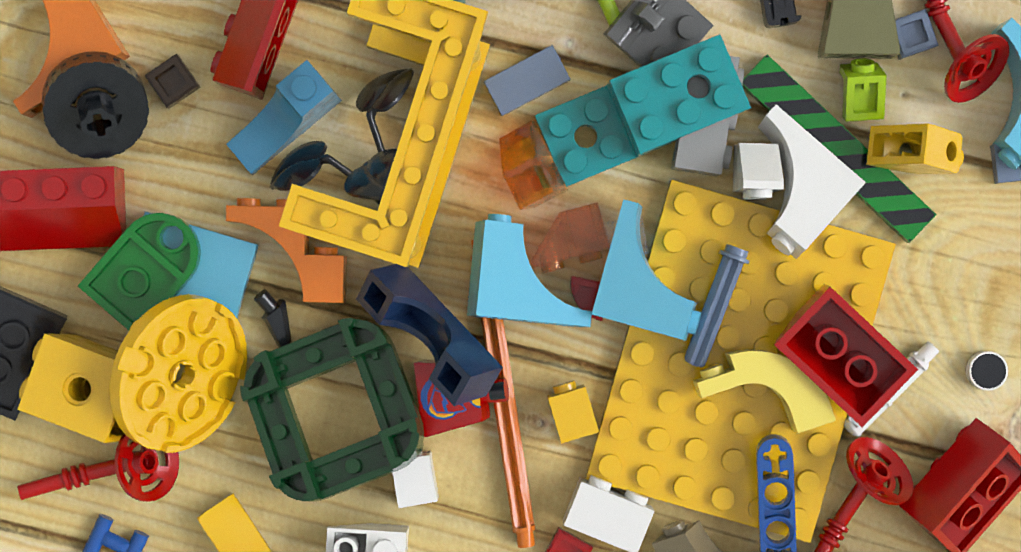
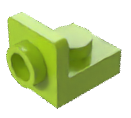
M867 58L854 59L851 61V64H840L839 73L844 79L842 110L844 120L848 122L884 119L887 75L881 66Z

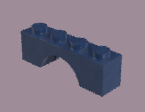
M394 264L370 270L356 300L379 325L404 330L418 338L428 347L435 360V368L429 380L451 404L456 406L487 396L503 368L500 363L409 267Z

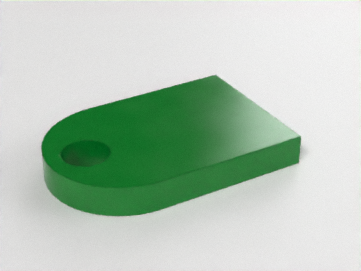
M153 213L140 217L125 230L79 283L78 287L127 330H130L131 325L149 309L166 299L175 297L195 274L201 256L198 237L188 223L174 215ZM172 226L178 227L183 233V242L176 249L168 248L163 242L165 230Z

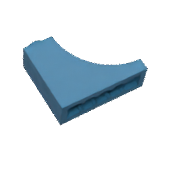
M306 60L276 85L275 94L268 104L226 145L250 174L254 175L342 100L319 72Z

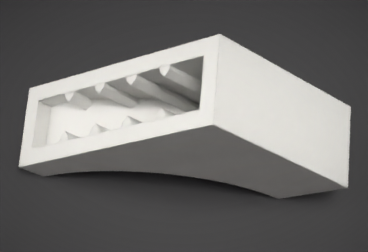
M775 105L758 126L772 144H779L785 179L782 207L776 221L767 234L772 238L773 245L781 253L788 256L791 254L797 259L866 182L778 105Z

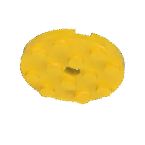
M187 294L171 297L158 303L131 325L116 354L108 387L113 415L118 426L127 437L148 449L173 453L199 444L223 423L236 403L231 399L238 380L245 379L247 368L246 339L235 315L227 307L211 299ZM179 364L184 365L185 368L182 371L181 379L174 383L173 381L176 380V375L180 369Z

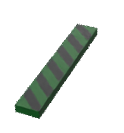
M768 54L744 77L742 87L768 112L775 105H778L866 182L856 195L906 243H910L937 215L889 169L866 165L868 149Z

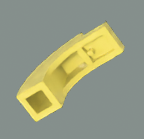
M756 349L731 351L725 353L730 368L724 370L722 364L701 370V378L693 380L697 395L701 398L750 383L769 387L780 398L791 430L796 433L836 421L826 393L790 359L782 355Z

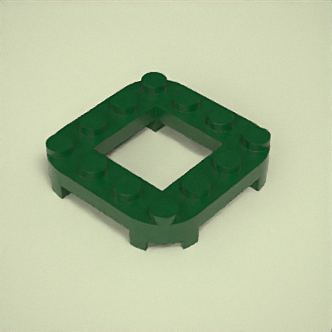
M354 318L338 320L339 324L275 350H265L253 358L254 362L246 373L244 386H240L243 402H248L272 471V475H269V478L276 489H280L292 499L303 502L328 499L405 468L423 450V422L395 345L390 336L374 323ZM356 361L381 431L375 436L313 460L288 389Z

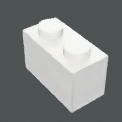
M590 475L589 480L579 477L563 517V525L628 552H638L654 514L652 506L647 504L649 498L628 489L625 495L611 490L612 483Z

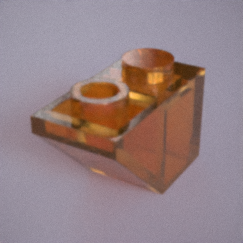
M530 121L499 138L502 173L520 210L536 208L568 190L534 121Z
M598 202L559 212L531 259L532 268L541 266L543 274L565 268L563 260L577 256L579 257L580 264L603 258L601 250L609 249V244Z

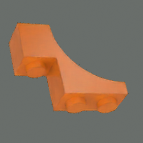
M237 198V206L226 205V221L247 224L265 232L275 239L288 253L294 262L301 280L303 302H346L347 256L338 255V248L314 247V255H309V236L279 227L287 199H276V206H261V199Z

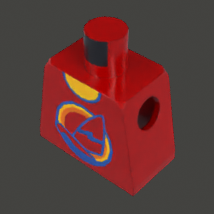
M422 360L414 363L419 413L424 426V437L482 422L490 418L489 403L506 402L509 400L508 382L506 378H499L495 380L487 396L453 406L429 380L435 368V360Z

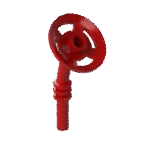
M927 0L924 7L930 9L927 12L928 16L933 18L954 60L945 78V94L953 102L963 103L970 101L985 92L1000 76L1009 57V44L1002 36L989 34L975 40L965 48L947 12L950 10V6L945 5V2L948 0ZM994 49H995V54H994L993 60H992L990 66L988 67V65H989V63H990V61H991V57H992V51H991V50H994ZM977 79L973 84L959 89L961 81Z
M123 434L116 448L115 459L87 466L84 463H80L79 468L73 465L70 466V470L63 468L59 474L18 485V493L20 499L24 500L62 488H66L69 491L72 490L73 485L76 488H80L81 483L87 486L90 485V480L116 474L122 489L130 497L143 502L156 501L164 497L171 490L177 479L179 453L164 452L165 466L158 465L159 460L156 450L141 446L140 451H132L140 444L132 441L128 445L127 443L130 438ZM124 472H127V474L130 477L129 483L124 475ZM140 474H150L146 479L141 480ZM156 479L160 480L153 489L142 492L141 486L150 485Z
M860 437L850 443L846 451V460L849 470L857 483L834 517L827 519L826 522L829 526H823L822 530L825 533L818 535L820 542L814 552H832L834 548L839 549L840 544L838 540H844L845 537L842 533L849 531L846 526L868 494L888 505H901L910 499L913 494L911 474L903 460L886 444L869 437ZM869 452L882 458L889 466L880 460L869 458ZM856 453L858 459L855 461L854 465V455ZM895 478H897L899 482L898 495L893 493V491L896 488Z

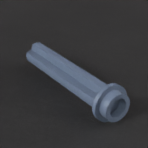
M726 244L724 251H719V254L723 256L702 309L696 334L692 336L684 358L687 363L697 367L705 366L743 264H749L750 262L746 259L748 251Z

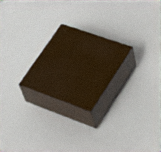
M175 54L145 75L168 109L200 88V85L178 54Z

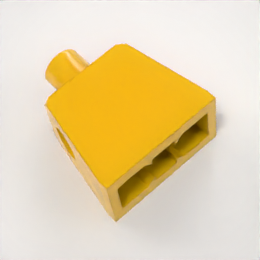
M929 123L871 126L866 165L912 174H956L964 160V153L961 150L963 138L960 133ZM907 143L911 147L912 153L902 151V154H899V149L902 144Z

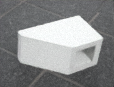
M738 143L734 145L733 192H743V199L766 200V198H772L773 192L784 189L779 144Z
M375 523L328 526L326 552H407L409 526Z

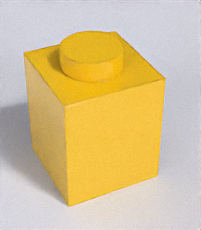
M573 380L553 386L554 393L547 395L561 444L598 433L599 430L585 385L576 386V382Z

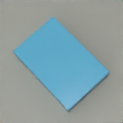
M145 212L144 216L153 213ZM190 225L200 243V262L195 274L176 296L191 294L206 297L224 305L238 318L259 245ZM176 226L167 228L163 234L164 244L170 249L178 248L183 242L182 231Z

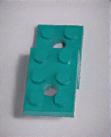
M721 34L611 79L606 86L535 115V119L562 184L566 188L669 145L681 137L749 110L751 106ZM699 76L708 82L709 91L705 97L695 98L689 94L687 83L690 78ZM588 126L596 132V142L592 147L583 148L575 142L574 134L578 128Z

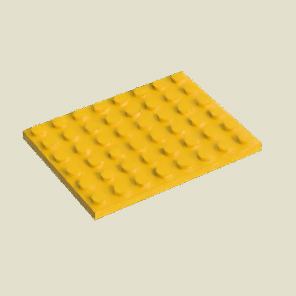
M670 180L647 260L660 281L676 294L696 302L695 310L702 312L723 256L719 254V251H724L726 244L735 246L749 252L746 259L750 262L749 264H743L704 367H697L685 361L684 357L693 334L689 333L687 341L635 326H628L585 478L589 480L590 475L612 483V487L628 489L643 496L759 528L756 449L759 441L765 436L771 434L781 435L790 443L793 452L796 539L811 543L847 413L827 395L836 421L796 433L791 430L780 398L769 387L750 383L701 398L697 395L693 380L701 378V370L722 364L724 370L730 368L725 353L731 351L756 349L786 357L774 345L775 341L796 312L823 284L834 289L873 326L896 244L828 224L810 246L795 259L791 254L788 256L781 253L773 245L772 238L767 234L776 221L780 210ZM773 444L770 451L764 452L763 456H769L772 473L787 475V470L780 472L778 468V458L780 455H785V452L780 451L777 444ZM763 471V476L770 474V472ZM774 482L766 487L764 495L771 502H779L786 497L787 488L782 483ZM774 521L768 525L766 531L787 536L789 527L782 521Z

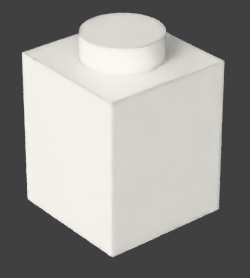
M421 451L408 466L393 472L398 508L438 501L439 494L431 451Z

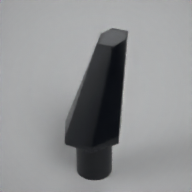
M264 289L255 296L254 300L265 311L261 318L265 321L276 344L280 348L291 342L286 301L283 299L276 301Z

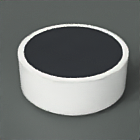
M981 351L971 356L968 360L966 376L969 382L976 388L988 391L995 390L1006 381L1008 366L999 354Z

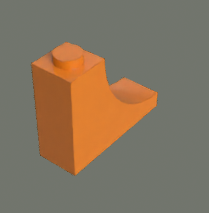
M42 0L49 19V49L45 63L36 80L21 96L13 101L21 115L33 118L43 111L42 92L44 84L51 71L63 60L79 53L91 51L109 53L123 60L130 57L95 0Z

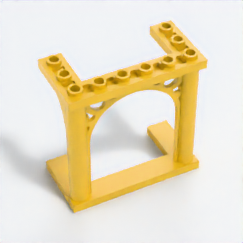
M351 0L347 15L373 24L366 45L367 48L420 64L424 67L378 211L292 184L279 227L404 267L410 265L419 268L490 48V44L480 41L488 17V11L454 0Z

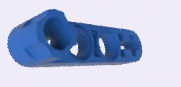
M771 434L762 438L756 449L760 552H797L793 452L786 438L781 435ZM773 444H777L780 451L785 452V455H780L778 458V468L780 472L787 470V475L772 473L769 456H763L764 452L770 451ZM763 471L770 472V474L763 476ZM778 482L785 485L787 488L786 497L779 502L768 500L764 493L769 484ZM774 521L784 522L789 527L787 536L782 540H772L766 534V528L770 523Z

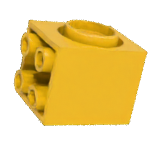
M44 333L43 339L37 342L33 350L32 359L34 364L30 375L23 381L20 387L19 398L21 401L17 410L103 443L120 441L124 432L118 426L113 415L108 389L113 363L118 350L75 334Z

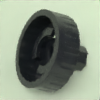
M95 51L73 55L63 60L51 71L43 87L42 108L45 125L48 128L49 134L60 147L79 157L100 159L121 154L135 144L147 125L149 107L143 82L130 64L115 55ZM89 88H102L112 95L116 94L112 98L109 94L100 90L89 91L78 99L76 106H71V104H75L77 97ZM101 114L102 119L95 120L93 115Z

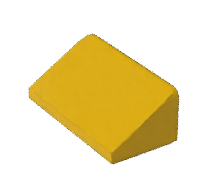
M234 493L197 517L218 552H272Z

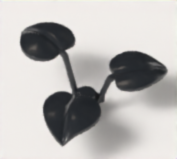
M412 68L383 74L369 82L358 95L356 107L360 112L367 111L366 117L378 150L376 155L361 167L352 171L331 155L325 154L327 145L323 141L308 142L292 150L281 161L274 172L270 188L272 190L287 191L291 189L292 184L302 187L318 174L322 164H330L347 176L344 190L348 195L356 198L372 199L379 205L397 149L385 150L375 116L377 112H385L391 109L403 97L414 75Z

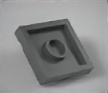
M631 0L603 35L638 66L642 67L699 43L713 27V24L686 0Z

